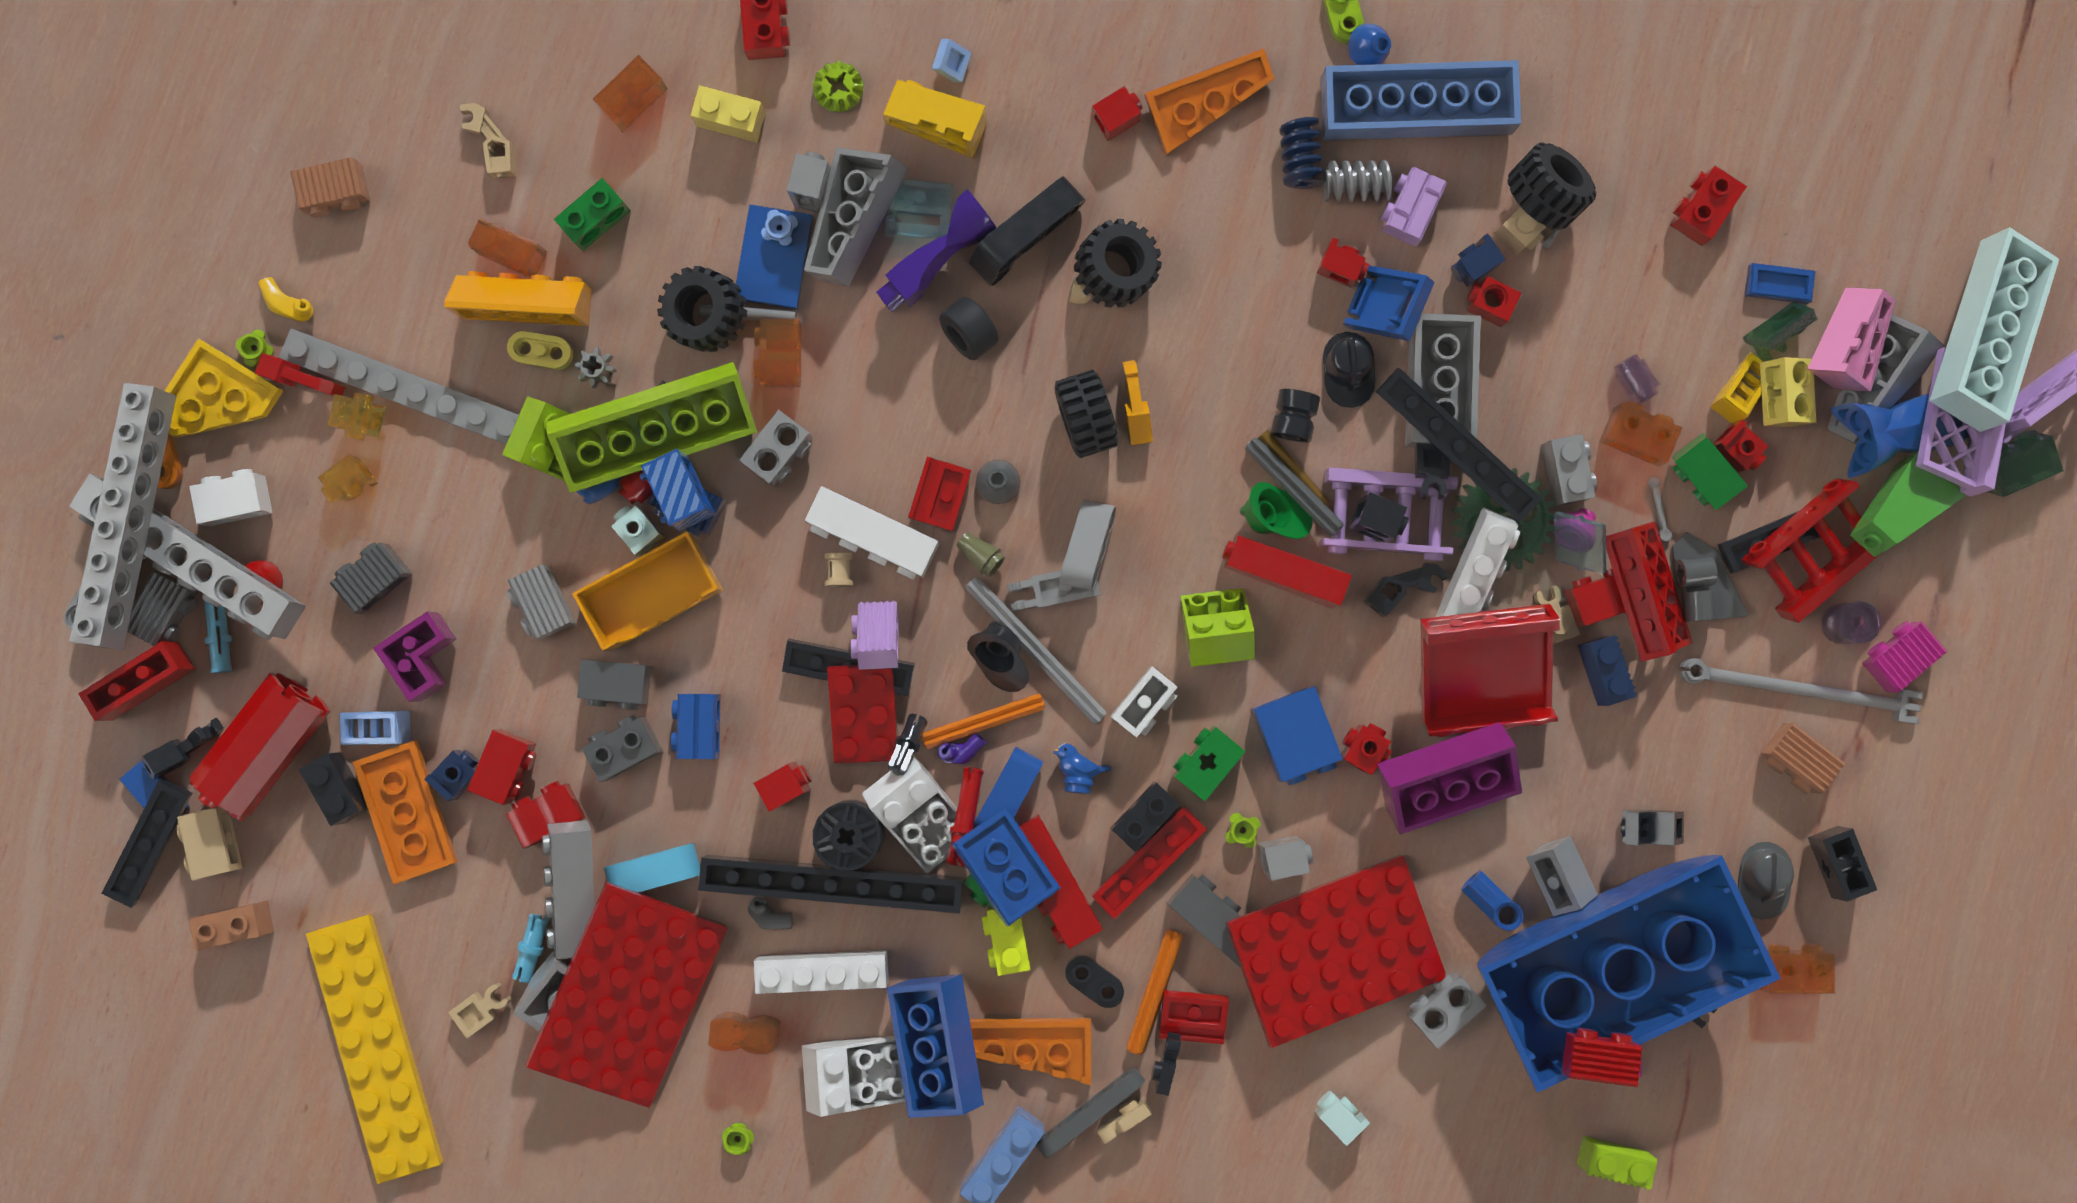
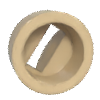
M1074 277L1068 302L1085 304L1092 297L1084 295L1083 290L1086 285L1084 283L1078 285L1077 277Z

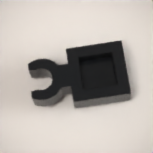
M1417 443L1414 448L1415 478H1425L1419 491L1421 499H1426L1428 488L1432 487L1438 491V500H1442L1447 490L1446 484L1442 479H1448L1450 475V460L1431 443Z
M1168 1032L1161 1060L1154 1061L1151 1080L1156 1081V1093L1169 1096L1176 1069V1060L1181 1046V1034Z

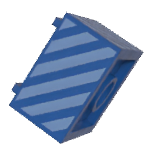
M675 449L641 465L644 473L639 476L642 481L647 480L664 514V517L660 518L662 524L668 523L670 528L673 527L683 531L716 515L690 458L679 449Z

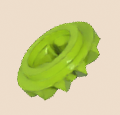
M840 60L831 64L826 63L820 71H816L812 84L817 102L823 108L832 112H845L852 109L860 101L864 89L861 74L852 64L849 65ZM844 77L843 85L848 92L838 89L832 94L833 87L829 80L838 82L840 78Z

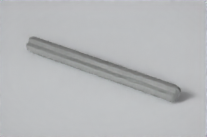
M974 577L966 585V590L1002 627L1012 630L1018 636L1020 647L1092 723L1097 724L1105 717L1106 711L979 577Z

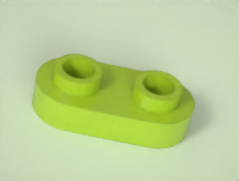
M1323 0L1332 36L1339 43L1349 44V39L1354 29L1364 24L1358 0ZM1351 21L1354 27L1348 29L1344 26L1343 22Z

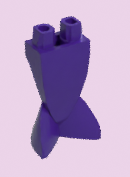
M968 189L958 197L954 205L948 234L918 248L885 274L889 282L876 293L891 312L904 302L909 307L923 297L934 276L953 254L960 249L980 243L989 233L996 229L994 222Z

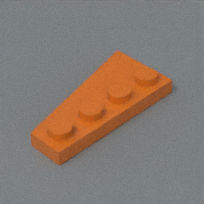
M1091 1018L970 1019L976 1058L1000 1064L1007 1063L1019 1066L1020 1069L1036 1070L1051 1074L1054 1077L1069 1078L1091 1085Z

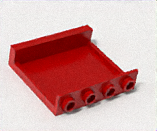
M1551 604L1420 619L1422 722L1429 737H1447L1450 734L1469 733L1501 722L1505 730L1516 726H1541L1550 722H1558V717L1552 708L1553 633L1560 630V618Z

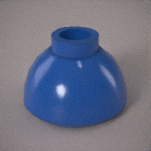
M1371 23L1356 27L1350 36L1348 44L1350 57L1356 65L1382 64L1388 57L1391 48V40L1387 32L1382 27Z

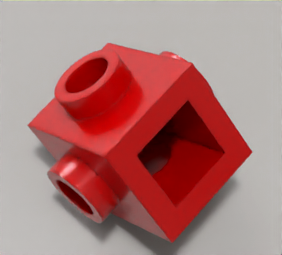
M1369 723L1367 727L1364 725H1358L1356 729L1351 727L1342 742L1346 746L1341 753L1342 760L1368 775H1373L1378 766L1377 764L1388 760L1392 751L1388 749L1391 741L1384 737L1387 732L1372 723ZM1368 742L1369 750L1365 752L1364 745Z

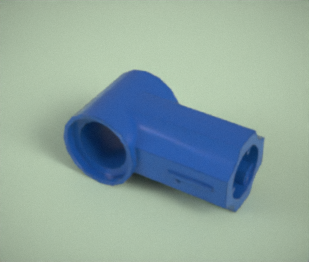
M1481 870L1472 875L1460 889L1497 927L1511 931L1518 928L1523 922L1524 916L1520 906L1514 903ZM1505 906H1510L1513 910V918L1508 923H1501L1498 917L1499 911Z

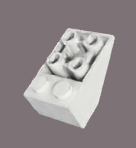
M913 754L904 775H895L889 771L865 790L862 795L875 816L926 873H929L949 855L952 838L949 831L950 827L954 826L957 807Z
M895 1036L834 1040L802 1045L806 1111L823 1117L906 1101Z

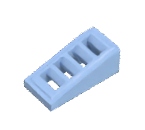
M410 711L340 713L341 745L401 744L411 741ZM354 719H358V738H355ZM367 719H370V737H368ZM381 719H383L384 737H381Z

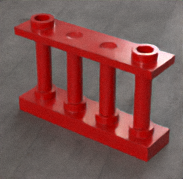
M1838 478L1828 482L1819 495L1765 540L1754 544L1749 549V553L1741 559L1744 565L1758 569L1764 567L1784 595L1783 601L1775 607L1781 618L1796 623L1801 622L1879 556L1874 557L1856 540L1847 548H1844L1824 519L1825 515L1838 506L1854 530L1862 517L1848 496L1860 487L1857 481ZM1812 526L1833 555L1832 560L1821 569L1799 539ZM1787 547L1790 548L1808 575L1807 581L1798 589L1794 588L1774 559Z

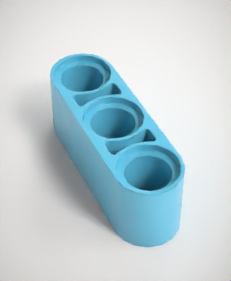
M694 843L603 868L607 882L637 893L700 875V863Z

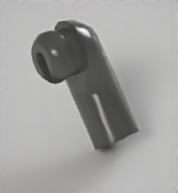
M754 897L750 900L748 912L762 929H792V913H775L762 897Z

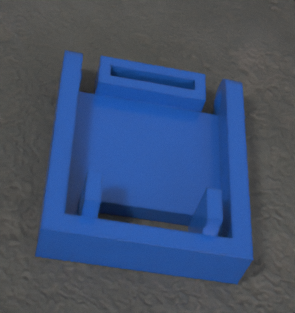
M1369 265L1366 274L1377 279L1373 281L1372 279L1364 278L1363 281H1360L1347 311L1353 317L1359 318V320L1346 317L1343 325L1352 330L1410 341L1435 282L1427 275Z

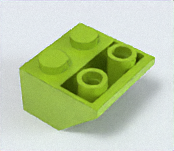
M527 396L502 455L565 481L547 435L546 422L569 415L570 413Z
M1244 588L1180 595L1186 646L1191 667L1255 659L1254 627Z

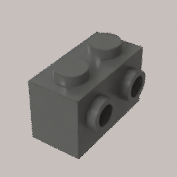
M631 715L616 723L618 729L607 734L606 730H603L588 738L590 744L582 747V750L599 783L608 781L663 751L646 717L636 719L634 715Z

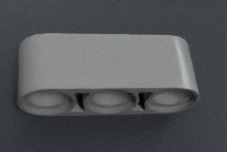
M1083 500L1063 563L1060 577L1061 584L1090 591L1094 590L1114 524L1116 506Z

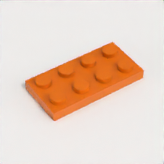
M418 740L352 762L393 885L458 862L434 788L424 780L429 773Z

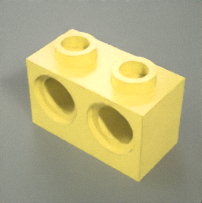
M1784 357L1760 363L1763 426L1795 427L1817 423L1814 374L1807 369L1812 359Z

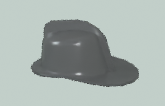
M1771 842L1756 843L1748 848L1741 862L1738 889L1750 915L1761 920L1772 919L1781 914L1787 907L1791 894V885L1794 879L1792 862L1787 852L1777 844Z

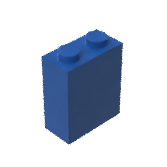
M1310 686L1251 709L1278 781H1287L1288 785L1299 783L1307 779L1306 773L1316 769L1318 774L1328 772L1337 768L1335 762L1343 759L1315 686Z

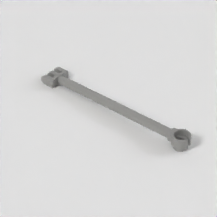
M1696 658L1685 659L1678 666L1691 669L1693 665H1696L1699 668V674L1696 677L1692 676L1690 671H1678L1680 679L1689 684L1710 680L1894 711L1893 721L1919 724V718L1907 716V711H1921V705L1909 703V698L1922 699V692L1902 689V691L1897 692L1896 698L1706 667L1703 661Z

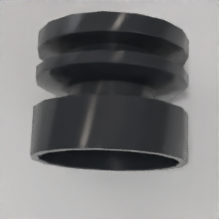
M858 799L843 800L826 808L817 818L813 828V846L818 857L827 866L840 871H854L867 865L881 850L885 839V826L870 810L867 803ZM843 827L846 831L852 829L855 832V835L852 837L853 844L848 840L844 843L841 841L840 837L843 835Z

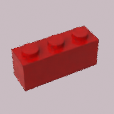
M161 641L79 692L78 695L94 721H113L189 674L195 668L179 642Z

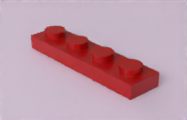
M1183 805L1091 896L1115 920L1207 829Z

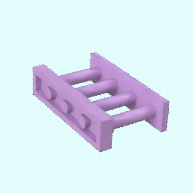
M1329 467L1324 471V484H1332V489L1335 490L1333 513L1343 522L1344 526L1336 535L1332 536V539L1324 538L1320 540L1319 547H1328L1327 553L1347 554V549L1422 554L1424 555L1423 560L1443 561V556L1453 554L1452 547H1441L1443 501L1447 497V493L1457 490L1458 477L1449 476L1448 479H1442L1447 489L1442 500H1438V491L1435 488H1428V497H1431L1428 546L1409 544L1412 495H1415V491H1420L1425 478H1415V474ZM1351 486L1364 487V492H1367V494L1371 492L1379 496L1380 493H1383V488L1396 489V494L1399 495L1398 504L1408 507L1404 516L1409 517L1403 534L1396 536V543L1377 542V540L1365 535L1364 541L1345 540L1347 496Z

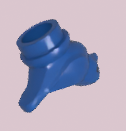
M1061 744L1058 749L1053 751V754L1057 755L1060 760V771L1066 776L1063 780L1065 792L1090 794L1091 786L1094 785L1092 778L1100 773L1111 771V766L1096 765L1080 754L1072 744Z

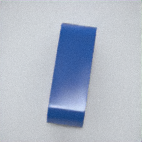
M1015 747L977 816L973 829L1004 807L1008 809L1014 818L1044 761Z

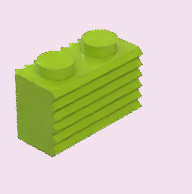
M1583 1136L1577 1165L1589 1177L1593 1175L1595 1178L1600 1177L1602 1180L1606 1178L1608 1181L1613 1180L1615 1183L1620 1182L1628 1186H1638L1641 1189L1650 1190L1656 1171L1657 1158L1646 1150Z

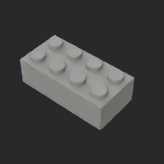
M1421 313L1410 341H1408L1407 375L1477 438L1481 316ZM1406 421L1405 447H1415L1417 443H1430Z

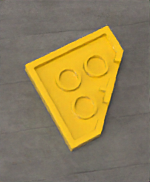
M198 338L164 390L176 396L169 434L180 438L267 418L284 390L263 377L256 375L252 370Z

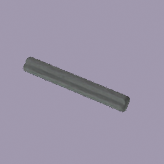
M1255 437L1246 445L1245 450L1328 535L1334 536L1344 526L1343 522L1260 438Z

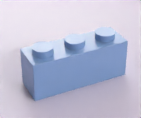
M1018 1105L961 1183L960 1195L971 1203H994L1045 1133L1044 1124Z

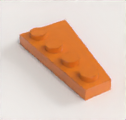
M1264 48L1144 94L1165 155L1275 79Z

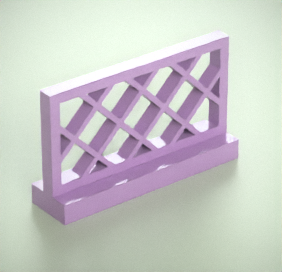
M1943 347L1938 349L1916 466L1961 486L1960 492L1971 497L1995 489L2006 423L1982 432L1977 431L1964 422L1962 426L1957 428L1950 413L1929 401L1946 350ZM1938 417L1941 418L1948 432L1942 437L1936 427ZM1964 429L1967 430L1970 436L1968 448L1959 433ZM1951 438L1958 452L1953 457H1951L1944 443V440ZM1934 446L1942 460L1941 464L1930 461L1931 449ZM1960 458L1964 463L1963 475L1959 473L1954 461Z
M2077 349L2019 391L2010 422L2006 423L2002 445L2009 442L2077 393Z

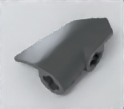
M1686 532L1672 545L1675 581L1679 588H1682L1685 622L1746 617L1748 613L1718 551Z

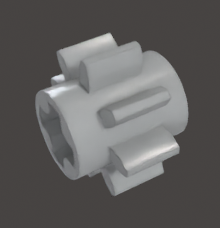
M595 347L593 353L589 354L582 350L583 358L581 362L574 363V366L582 371L578 379L581 382H585L590 378V386L594 389L597 388L598 382H604L609 385L610 381L608 378L610 374L617 372L614 367L609 365L613 356L608 353L601 357L602 352L598 347ZM598 362L602 365L601 369H596L594 373L591 372L590 367L596 366Z

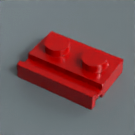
M927 456L908 518L953 532L972 470Z
M1164 990L1159 1039H1166L1167 1033L1172 1032L1181 1034V1041L1224 1044L1229 1006L1228 996Z

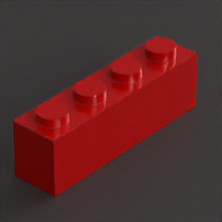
M1038 814L1020 824L1019 827L1061 888L1037 905L1043 916L1049 914L1055 925L1050 929L1059 945L1065 942L1068 949L1102 931L1099 920L1040 815Z

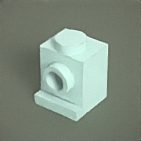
M628 505L623 507L613 517L616 522L611 527L636 556L644 555L665 537L647 514L636 505L632 509ZM637 522L639 529L636 533L631 534L629 532V525Z
M1328 1091L1317 1103L1319 1107L1315 1112L1319 1118L1346 1146L1370 1124L1361 1112L1355 1116L1359 1110L1345 1096L1340 1100L1334 1093Z

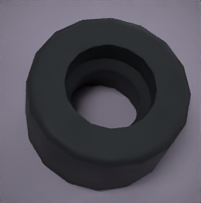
M968 297L960 298L940 315L939 320L945 335L953 346L970 360H977L995 346L999 340L997 330L989 316L975 301Z

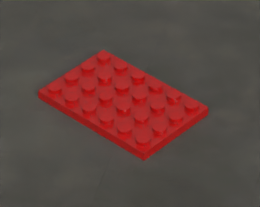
M1404 855L1395 856L1225 922L1266 1041L1271 1048L1439 982L1446 977V972Z
M606 881L527 1059L526 1068L650 1108L728 927L725 924Z

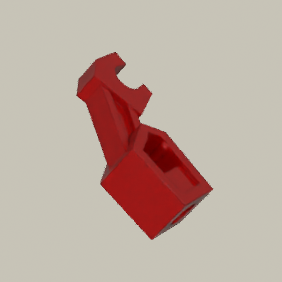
M262 353L255 371L256 375L295 388L296 383H299L324 394L342 399L346 387L301 372L302 366Z

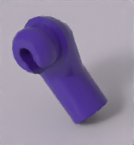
M974 733L965 743L949 742L940 745L938 756L946 763L966 764L987 742L981 735Z

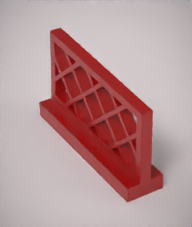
M1655 521L1602 537L1641 662L1674 654L1676 650L1693 644Z

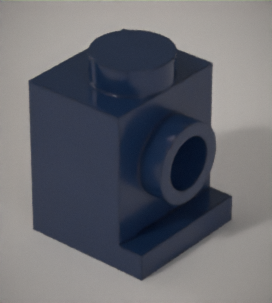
M1488 233L1476 243L1477 247L1473 243L1458 254L1460 260L1451 266L1454 277L1459 282H1464L1466 287L1497 268L1506 260Z
M452 750L424 780L447 801L457 800L467 790L479 760L467 750L463 752L461 750ZM452 767L458 771L456 779L449 775V770Z

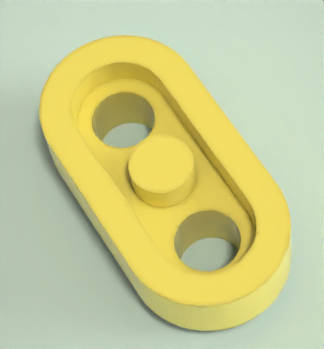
M519 331L513 334L507 343L509 356L519 364L562 370L568 367L573 360L571 345L561 337ZM525 344H530L531 346L528 354H522V347ZM557 349H561V358L557 360L553 359L554 351Z

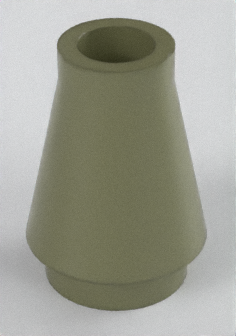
M969 532L961 537L956 546L981 575L985 573L988 577H991L1005 560V557L1001 554V549L973 536Z

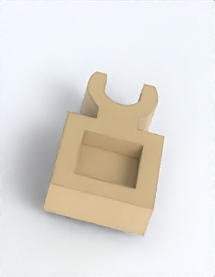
M1555 585L1549 587L1552 593V598L1549 601L1543 598L1541 591L1534 592L1536 604H1551L1560 618V630L1554 631L1553 644L1580 635L1570 605L1560 607L1561 591Z
M500 982L488 987L484 998L477 991L448 1012L466 1039L496 1018L491 1009H501L510 1003V996L502 1001H498L494 997L495 990L502 986Z
M1143 1097L1137 1101L1135 1098H1132L1123 1103L1118 1108L1120 1112L1116 1114L1115 1118L1097 1128L1104 1144L1114 1139L1122 1131L1126 1132L1152 1115L1150 1107Z

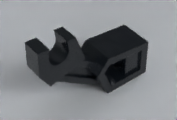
M1424 563L1421 568L1391 577H1382L1364 600V603L1381 617H1385L1407 594L1406 587L1415 585V588L1432 594L1437 588L1430 583V577L1437 575L1443 581L1449 574L1437 564ZM1388 584L1393 587L1397 586L1398 593L1394 594L1392 600L1381 592L1382 588Z
M216 717L205 727L200 728L199 726L195 728L184 741L180 742L179 739L171 740L143 755L141 763L154 781L183 766L191 758L189 756L190 753L218 737L223 732L224 727Z

